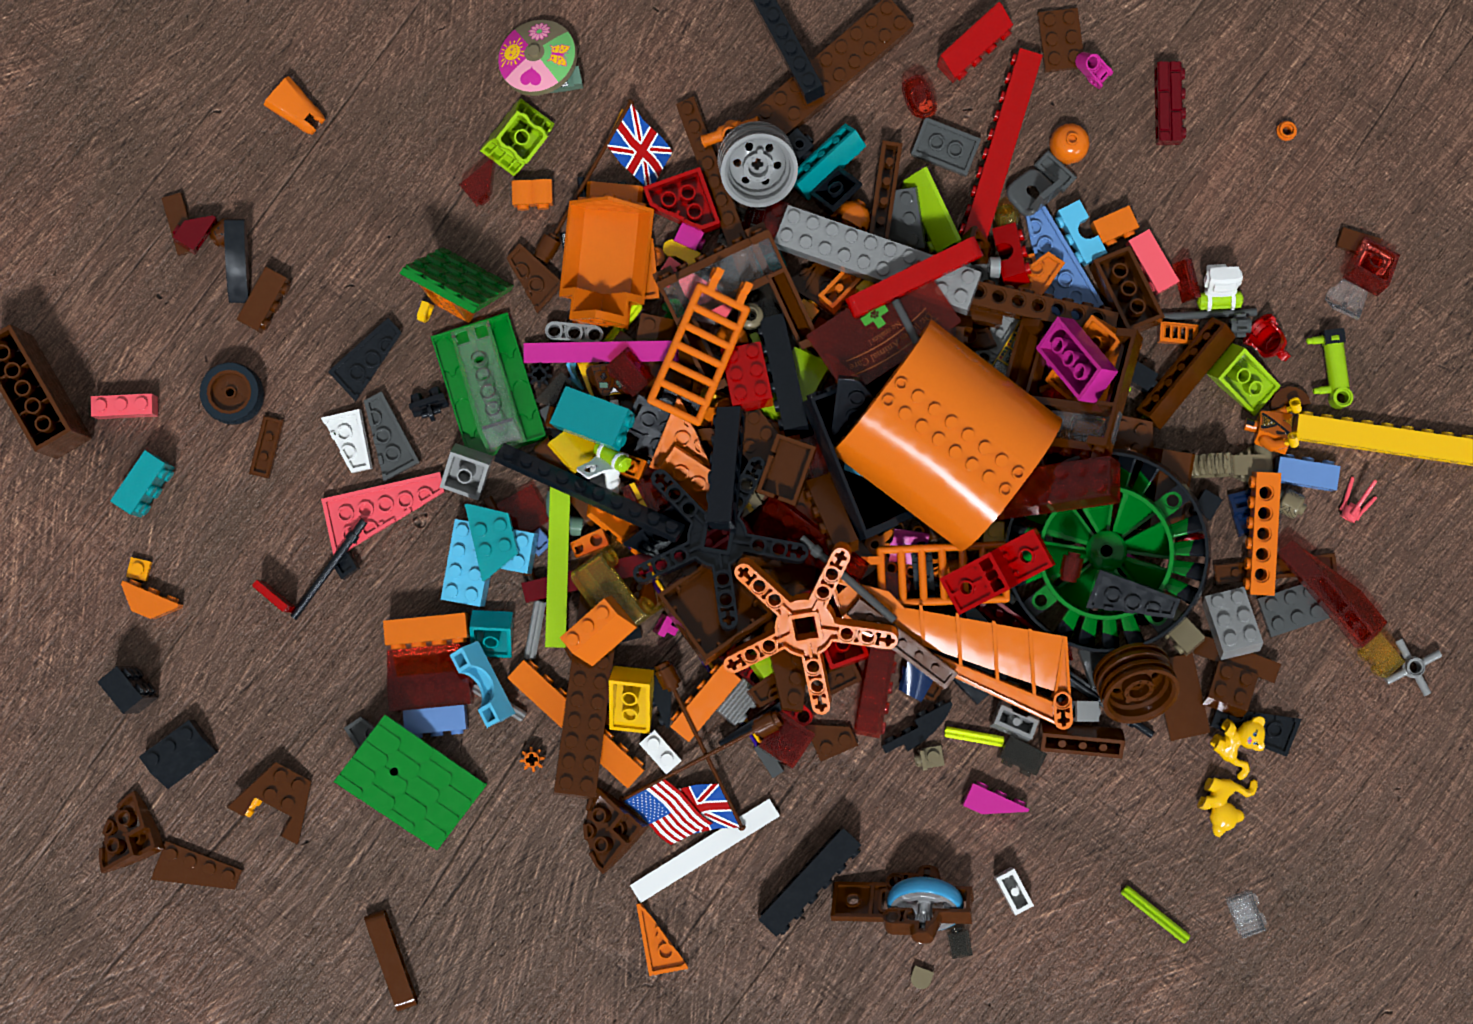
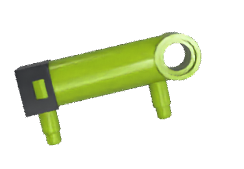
M1344 328L1324 330L1319 333V336L1306 339L1307 344H1321V347L1324 348L1328 386L1313 388V394H1329L1328 402L1334 409L1345 408L1353 401L1344 343L1346 342ZM1338 393L1344 396V403H1340L1337 400Z

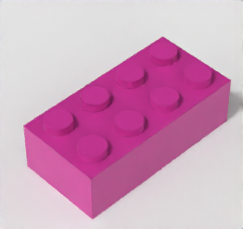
M1058 316L1036 347L1037 351L1079 401L1096 403L1119 372L1074 319Z

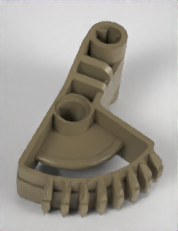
M1254 445L1235 455H1232L1230 452L1195 455L1191 478L1233 477L1248 484L1249 476H1252V472H1274L1273 452L1264 447Z

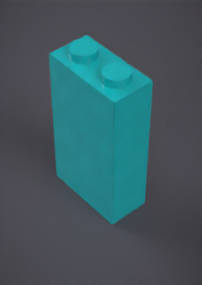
M565 386L549 423L556 429L620 452L621 447L626 443V435L629 429L634 425L635 414L628 408Z

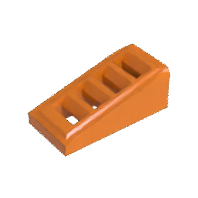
M1162 321L1158 325L1157 343L1189 345L1197 336L1199 325ZM1166 328H1169V338L1166 337ZM1174 328H1177V338H1173ZM1181 329H1185L1184 339H1181ZM1189 329H1193L1192 340H1188Z

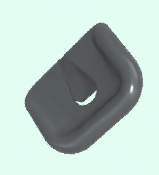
M1029 169L1008 185L1006 195L1008 200L1022 215L1031 216L1059 194L1063 182L1058 179L1055 183H1052L1041 171ZM1028 186H1034L1040 194L1037 199H1034L1027 193L1026 189Z

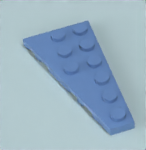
M1046 206L1031 216H1025L1035 259H1039L1049 251L1065 262L1045 293L1054 295L1056 299L1070 298L1074 300V303L1082 304V302L1094 304L1093 307L1096 308L1102 306L1104 303ZM1052 307V313L1058 316L1060 314L1059 309ZM1072 311V318L1078 320L1079 314L1076 311Z

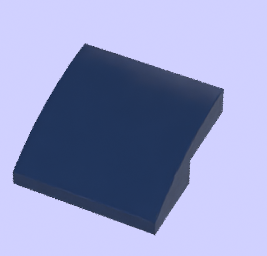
M1262 487L1259 494L1262 498H1265L1268 491L1265 487ZM1251 489L1228 495L1229 506L1238 537L1249 535L1246 520L1250 516L1247 500L1248 496H1251ZM1264 507L1258 511V515L1262 519L1267 514ZM1260 528V529L1258 530V532L1265 531V530H1264V528Z

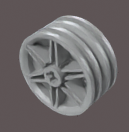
M761 121L741 124L725 136L719 147L717 162L722 183L727 193L737 202L750 207L770 206L786 197L794 187L798 175L797 159L789 138L775 125ZM746 143H752L751 150L745 146ZM768 144H772V145H773V146L768 147V148L765 149V147H766ZM735 159H739V160H740V161L736 162L735 164H733V161H734ZM776 162L781 163V166L779 168L774 166ZM747 177L749 181L742 182V178ZM769 179V182H768V183H766V184H763V183H762L763 181Z

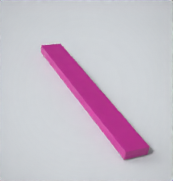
M672 341L523 343L524 363L664 361ZM677 349L673 361H679V349Z

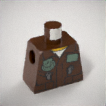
M628 362L597 364L588 367L586 374L593 395L620 406L619 399L624 398L628 394Z

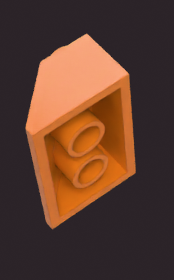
M611 595L600 601L565 632L560 639L575 656L594 666L638 626Z

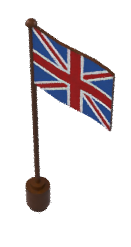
M632 99L627 100L628 103L573 200H577L607 147L619 163L638 179L643 187L655 183L672 151L665 140L642 119L634 108V101ZM568 209L554 233L543 234L535 248L534 256L546 263L554 258L562 244L558 242L560 238L557 234L567 219Z
M666 660L654 666V673L662 690L673 691L703 754H707L676 690L681 680L673 663L670 664L669 660ZM710 757L706 758L717 783L694 784L678 788L702 815L713 822V824L696 833L718 828L745 830L746 826L742 824Z

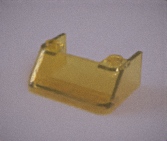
M615 541L571 573V579L592 609L604 598L612 595L639 627L663 608L661 605L655 607L654 603L646 597H641L637 600L616 572L614 566L618 564V556L614 549L621 543Z

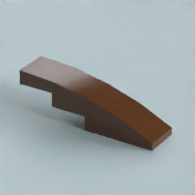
M1205 636V641L1193 652L1195 655L1216 663L1222 661L1258 674V678L1274 684L1282 665L1254 653L1220 660L1214 639Z

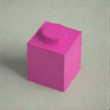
M682 223L674 241L694 251L703 249L706 239H703L704 232Z

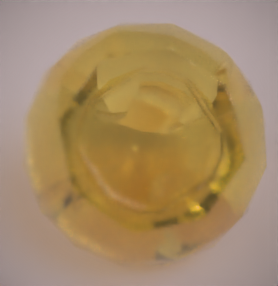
M1004 204L996 210L994 220L999 227L1014 222L1018 224L1020 213L1015 206Z

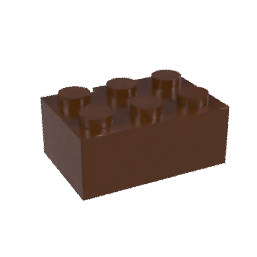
M777 433L771 448V452L776 453L775 457L769 455L756 492L773 499L779 496L777 500L797 507L817 448Z

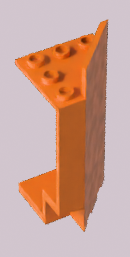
M588 181L586 197H578L577 200L569 201L559 297L571 299L569 320H572V323L590 324L607 328L608 326L629 330L631 306L644 305L654 209L646 207L647 204L642 203V186Z

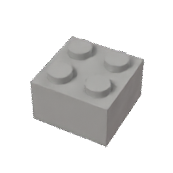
M455 443L450 451L440 488L479 500L483 493L494 456Z

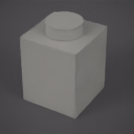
M1072 701L1073 721L1099 722L1101 715L1099 701Z

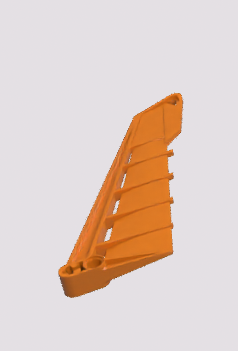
M840 579L838 584L846 587L839 593L836 588L833 596L841 618L852 619L847 615V612L860 597L865 602L867 601L845 581ZM860 584L897 616V619L893 622L924 647L957 657L958 662L934 653L958 672L955 677L956 679L1056 725L1059 729L1065 730L1071 727L1073 711L1067 636L1035 631L1032 628L1024 629L996 624L995 620H992V623L962 618L959 617L957 612H955V616L923 611V605L920 604L919 610L907 608L890 591ZM869 631L863 632V635L866 637L873 636ZM962 660L994 670V676L964 665ZM999 672L1031 683V690L1000 679ZM1036 685L1051 690L1050 698L1036 693ZM1060 694L1066 695L1064 701H1056L1057 696ZM1060 710H1062L1063 713H1064V715H1065V717L1063 718V721H1060V720H1059V719H1061V711H1060Z

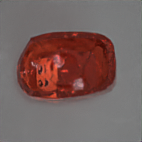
M914 75L906 79L902 83V92L909 111L918 118L932 117L938 109L936 96L927 80L922 75Z

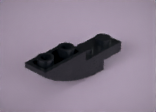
M944 699L934 704L935 709L929 712L927 709H924L917 713V718L913 719L916 728L909 726L901 731L902 735L896 738L892 735L883 740L885 744L881 745L884 753H888L901 745L905 747L906 751H909L921 744L942 724L953 705L952 702H946Z

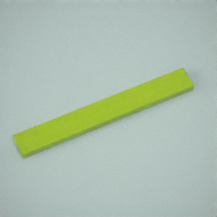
M550 487L545 647L566 648L560 637L566 632L570 495Z

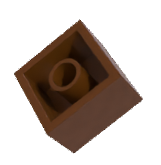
M1219 661L1213 668L1203 705L1242 719L1248 712L1258 674Z

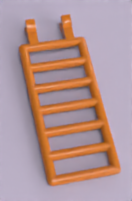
M719 267L712 268L706 285L702 283L696 285L647 397L649 404L695 426H700L704 420L751 310L744 302L753 284L748 281L741 282L736 298L733 299L715 290L725 271ZM704 293L741 311L737 323L697 304L701 294ZM693 312H697L733 330L729 341L689 323ZM687 330L724 348L721 360L681 342L685 331ZM677 349L716 367L713 378L711 379L673 361ZM669 368L709 386L705 397L703 398L665 380ZM663 387L701 405L696 417L657 399L660 388Z
M974 542L963 552L951 543L878 546L876 548V556L855 557L856 566L877 565L878 588L886 590L885 554H897L899 599L897 600L904 607L919 606V604L923 606L953 605L940 581L941 577L947 575L946 552L959 551L960 568L967 564V551L979 550V557L987 553V550H994L1006 542ZM926 552H938L940 597L928 598ZM905 553H918L920 598L907 599ZM964 582L963 588L969 593L968 582ZM1010 589L1003 592L1002 595H998L982 604L1008 603L1010 601Z

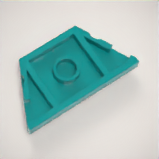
M467 503L465 504L481 578L482 581H487L495 572L504 567L508 561L519 554L510 513Z

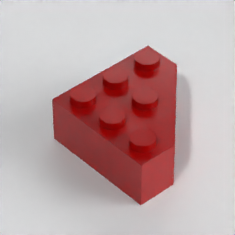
M700 167L643 187L648 206L654 209V213L681 225L684 223L704 232V234L720 228L721 223Z

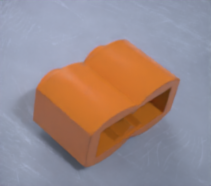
M552 179L512 181L513 207L519 211H527L529 207H537L538 210H548L549 206H554Z

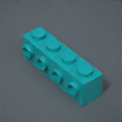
M845 123L798 166V175L794 184L798 194L809 200L812 197L810 192L838 166L842 169L845 168L855 156L860 154L866 145L857 131Z

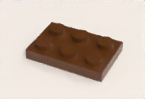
M1078 8L1038 12L1037 18L1044 72L1078 69L1075 63L1076 57L1079 53L1083 52Z

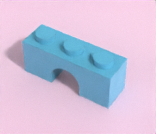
M1080 200L1057 211L1055 221L1059 228H1063L1066 234L1064 235L1066 242L1069 246L1072 245L1075 251L1074 255L1083 267L1108 253L1099 235L1091 239H1086L1080 235L1078 231L1079 225L1086 222L1089 218Z

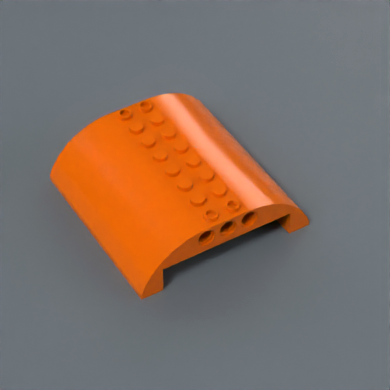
M931 319L918 335L920 337L847 435L841 437L834 449L840 460L963 552L990 527L1030 476L1055 439L1063 419Z

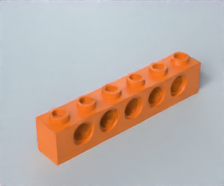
M1252 472V476H1249L1248 481L1249 488H1251V496H1248L1247 500L1250 516L1246 520L1249 537L1245 539L1248 557L1244 559V568L1247 569V575L1243 579V587H1245L1246 593L1250 595L1275 596L1281 473ZM1262 487H1265L1268 491L1265 498H1262L1259 494ZM1264 507L1267 511V514L1264 518L1261 519L1258 515V511L1260 508ZM1260 528H1264L1266 532L1262 539L1257 536ZM1262 548L1264 550V556L1263 558L1258 559L1256 556V552L1258 549ZM1261 568L1263 570V576L1261 579L1257 580L1255 577V572L1257 569Z

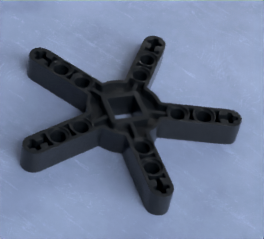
M758 456L751 458L741 474L739 499L743 502V505L738 508L736 529H718L730 532L727 551L705 547L708 528H711L705 522V511L665 470L659 469L654 471L651 476L653 488L690 526L687 542L653 557L634 568L633 576L635 582L639 585H647L696 561L701 566L712 570L720 627L725 631L734 630L738 624V615L731 567L737 564L743 555L792 564H803L809 554L805 544L747 533L741 516L759 485L766 465L764 459ZM760 464V469L756 470L754 477L751 476L753 466ZM657 477H664V483L668 486L666 490L661 482L657 484ZM744 481H749L753 486L751 489L745 490L741 487V484ZM674 490L681 494L675 500L669 497L670 492ZM691 505L695 508V511L692 514H686L683 508ZM755 542H761L764 545V549L756 551L752 545ZM780 545L784 548V553L777 555L773 552V548ZM788 547H791L790 552H794L790 553V557H787ZM798 549L802 550V554L805 555H801L800 558H797V555L795 553ZM682 552L686 555V558L679 562L674 559L676 553ZM659 561H664L667 567L665 570L660 571L656 569V564ZM650 565H652V569L655 575H652V572L649 568ZM639 571L648 572L645 579L638 577ZM720 575H726L729 581L727 584L721 585L718 583L717 578ZM728 595L732 601L729 605H723L720 602V598ZM728 610L730 614V619H734V621L731 622V625H727L726 622H723L724 620H726L725 611Z

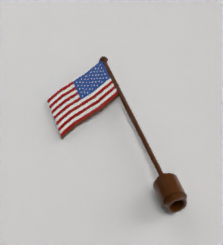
M777 710L769 711L755 718L752 730L624 797L620 796L619 801L628 804L639 813L655 833L670 845L713 824L712 821L708 820L697 810L682 791L667 779L754 733L756 736L760 735V737L764 738L776 732L784 725L780 713Z

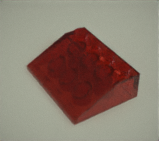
M460 643L387 650L389 712L474 704L471 677L458 673L450 657V654L469 644Z

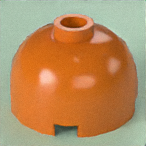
M1074 123L1058 127L1052 133L1049 141L1051 153L1061 163L1066 165L1080 162L1086 156L1090 146L1086 130Z
M855 199V201L847 200L830 216V219L834 218L836 222L868 232L871 215L865 207L866 204L859 199Z

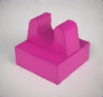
M661 614L652 632L662 637H665L667 633L675 636L678 628L671 625L673 621L670 617Z

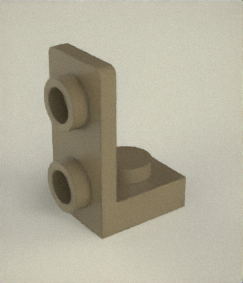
M941 745L916 749L917 754H914L915 765L920 767V770L925 771L927 768L945 765Z

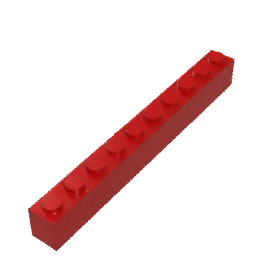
M1019 48L1017 54L1013 53L1010 65H1013L1012 73L1008 72L1005 79V84H1008L1006 91L1002 90L999 99L1002 106L1000 110L995 112L993 119L996 122L995 129H990L987 140L991 142L989 148L985 147L982 159L985 162L983 167L979 166L976 178H979L977 186L973 185L970 197L974 198L972 205H967L965 216H968L966 224L962 223L959 235L963 236L972 226H977L985 238H988L1041 63L1042 54Z

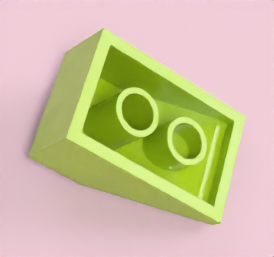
M1234 343L1230 345L1206 373L1223 391L1253 416L1261 410L1281 387L1246 348Z

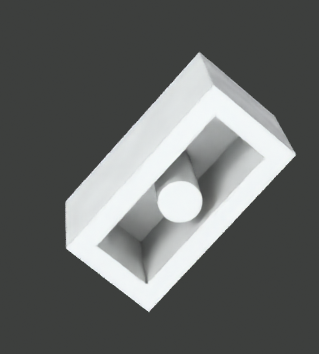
M656 730L639 743L665 774L669 773L682 761Z
M1010 867L993 876L1014 915L1034 906L1014 868Z

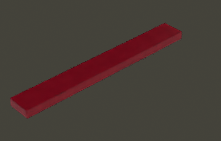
M682 552L675 554L674 559L676 561H683ZM641 553L568 571L567 593L581 590V588L586 589L634 577V568L652 557ZM659 561L655 567L658 570L666 569L667 564L664 561ZM650 565V571L653 572L652 565ZM642 570L639 571V575H643V574H647V573H648V572L644 573ZM547 577L521 583L526 603L547 598Z

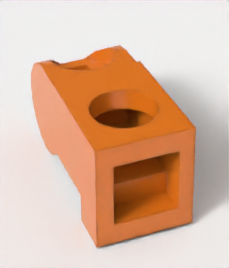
M602 528L570 543L575 558H580L612 545L607 532Z

